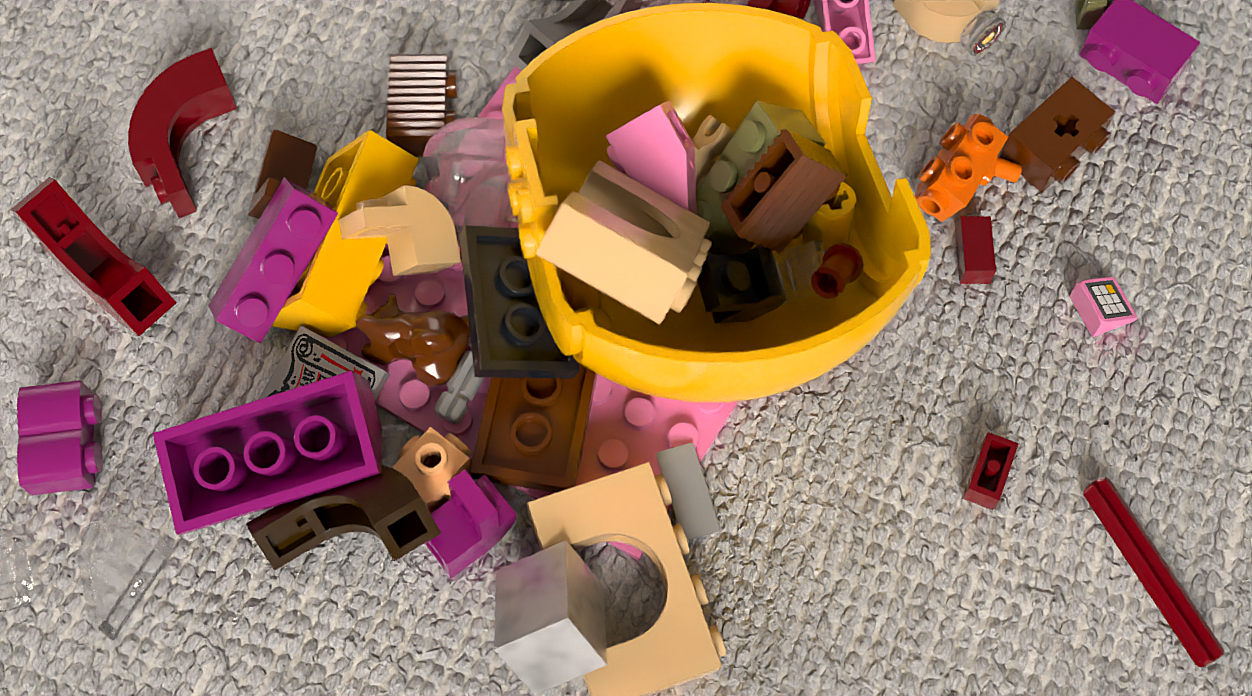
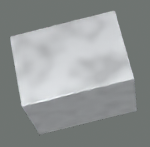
M566 540L496 570L494 650L534 695L607 665L604 586Z

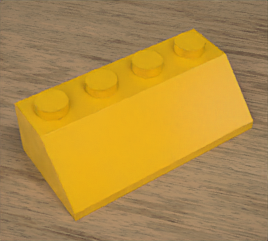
M369 129L327 158L313 193L327 201L337 211L338 215L273 322V327L298 331L300 326H303L320 336L330 338L357 327L356 319L365 314L368 304L364 301L368 288L374 284L382 272L384 260L380 257L387 244V237L342 239L339 219L356 211V204L359 202L380 199L404 185L415 187L416 178L412 176L419 160L417 157Z

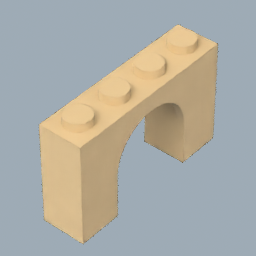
M599 160L591 169L579 193L577 194L572 191L562 203L535 254L660 324L669 308L680 313L697 283L696 279L702 270L701 266L712 244L711 241L704 238L710 222Z
M649 462L527 502L528 514L541 551L565 540L575 551L602 542L625 543L646 554L655 564L662 578L664 603L659 619L648 631L639 637L607 648V665L583 675L589 696H649L717 672L722 668L719 658L726 655V649L716 624L708 627L701 606L708 604L702 581L697 573L689 575L683 555L689 554L690 551L683 528L680 523L671 524L665 505L672 503L666 480L662 473L654 476Z

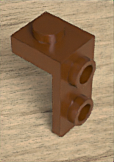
M279 130L272 131L266 146L248 216L260 219L284 177L307 190L317 152L315 144Z

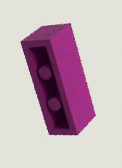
M284 177L208 305L215 321L261 344L338 215L337 211L324 199Z

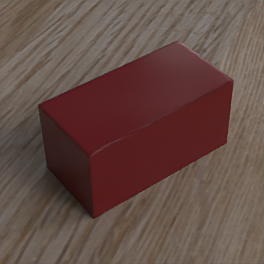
M960 216L955 228L959 283L990 284L996 272L991 216Z
M988 432L981 443L962 499L994 510L1000 501L1019 443Z

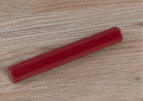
M1103 477L1090 483L1084 489L1083 496L1195 665L1204 667L1221 658L1224 654V648L1112 481L1107 477Z

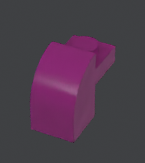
M463 470L447 482L451 499L430 513L441 534L424 543L451 579L493 548L510 530L517 517V514L486 475L474 481L466 470Z

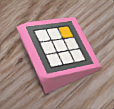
M1115 277L1088 279L1078 282L1069 296L1092 338L1134 322L1138 318Z

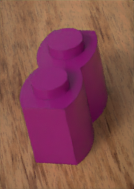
M82 380L19 388L17 397L19 431L17 471L19 485L31 496L94 488L95 473L102 471L103 457L101 447L98 442H93L94 424H100L102 419L101 403L98 395L92 394Z

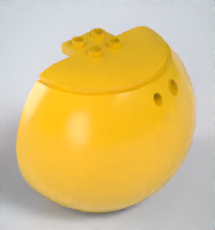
M679 3L653 6L598 21L570 34L534 58L515 77L516 83L507 84L505 87L502 114L506 142L505 155L511 183H508V193L512 213L514 216H518L521 248L524 258L527 259L539 307L562 353L565 356L573 355L579 363L610 381L645 394L687 402H735L758 399L790 390L814 380L840 365L871 342L896 315L926 272L931 255L929 228L907 178L896 179L893 195L891 196L865 134L872 100L871 94L851 49L834 31L822 32L820 26L799 18L767 9L743 5ZM668 100L671 102L691 140H693L700 125L709 115L736 132L756 101L802 111L825 141L824 147L832 152L847 176L841 182L837 194L832 199L825 201L810 218L803 234L796 239H792L780 255L776 251H772L786 297L785 303L775 310L749 322L715 324L712 312H706L697 282L680 313L669 308L659 324L535 254L562 203L572 191L577 194L579 193L595 164L600 160L615 169L607 153V147L611 145L606 135ZM720 155L716 156L713 161L716 162ZM839 243L855 247L860 252L864 263L863 272L859 278L850 284H846L843 292H839L838 297L834 299H825L817 295L811 286V275L822 265V258L826 250L832 245Z

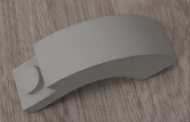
M573 0L566 8L551 17L528 20L508 60L522 71L534 58L563 38L598 21L622 13L639 10L643 1Z

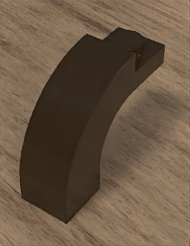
M381 465L380 474L277 505L246 523L251 536L274 570L320 543L345 533L365 532L378 537L385 545L394 562L441 534L423 499L411 481L401 472L385 465Z

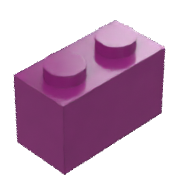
M1114 0L1091 28L1079 56L1088 61L1095 69L1106 72L1128 86L1136 95L1145 97L1158 105L1186 69L1201 42L1133 0Z

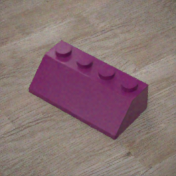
M352 370L152 433L176 535L180 536L381 473L382 428L369 380Z

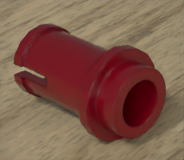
M844 243L834 244L829 247L823 255L822 265L811 275L810 282L814 292L825 299L838 297V293L843 292L846 284L856 281L863 272L864 263L860 252L855 247Z

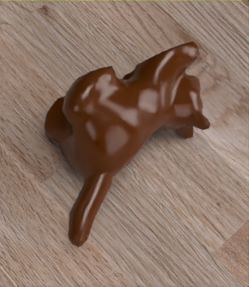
M391 294L387 303L380 306L377 311L370 315L362 314L355 321L356 326L371 341L365 344L361 350L362 355L367 360L383 365L399 360H409L412 362V367L416 371L418 380L427 386H439L448 383L467 348L470 334L468 315L459 317L455 313L440 310L405 312L398 308L396 295Z

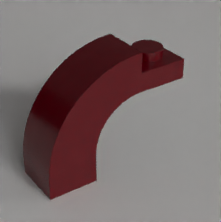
M212 47L183 58L161 72L140 96L129 124V153L137 173L145 187L153 185L161 205L168 202L171 203L178 218L197 212L179 165L180 151L185 139L200 124L237 109Z
M48 177L10 209L39 240V244L56 263L105 311L135 335L140 336L177 303L145 266L128 257L100 231L55 179Z

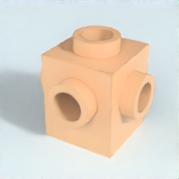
M430 427L421 437L414 436L403 446L398 455L399 461L392 468L401 472L411 481L429 512L432 513L451 499L447 482L463 470H466L470 475L471 462L469 456L471 451L455 435L448 433L443 437Z

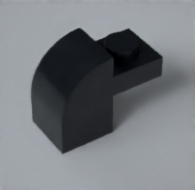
M756 246L743 254H709L703 262L702 270L697 277L706 312H712L715 324L749 322L775 310L786 301L773 253L767 247Z

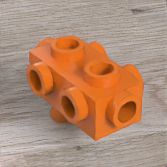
M980 113L971 115L964 125L959 122L953 124L940 140L939 144L943 148L939 151L938 156H934L918 175V179L922 182L918 184L914 196L919 207L925 213L943 222L966 207L978 186L987 185L994 176L1015 183L1021 175L1022 166L998 157L1008 136L994 126L989 118Z

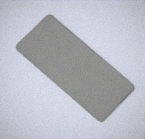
M688 443L659 451L656 456L671 495L672 508L677 523H680L687 541L718 532L720 526L694 444Z

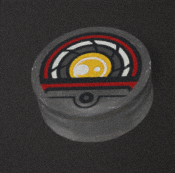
M985 10L973 18L965 27L960 37V44L972 56L980 55L989 49L1001 36L1005 29L1006 21L994 10Z

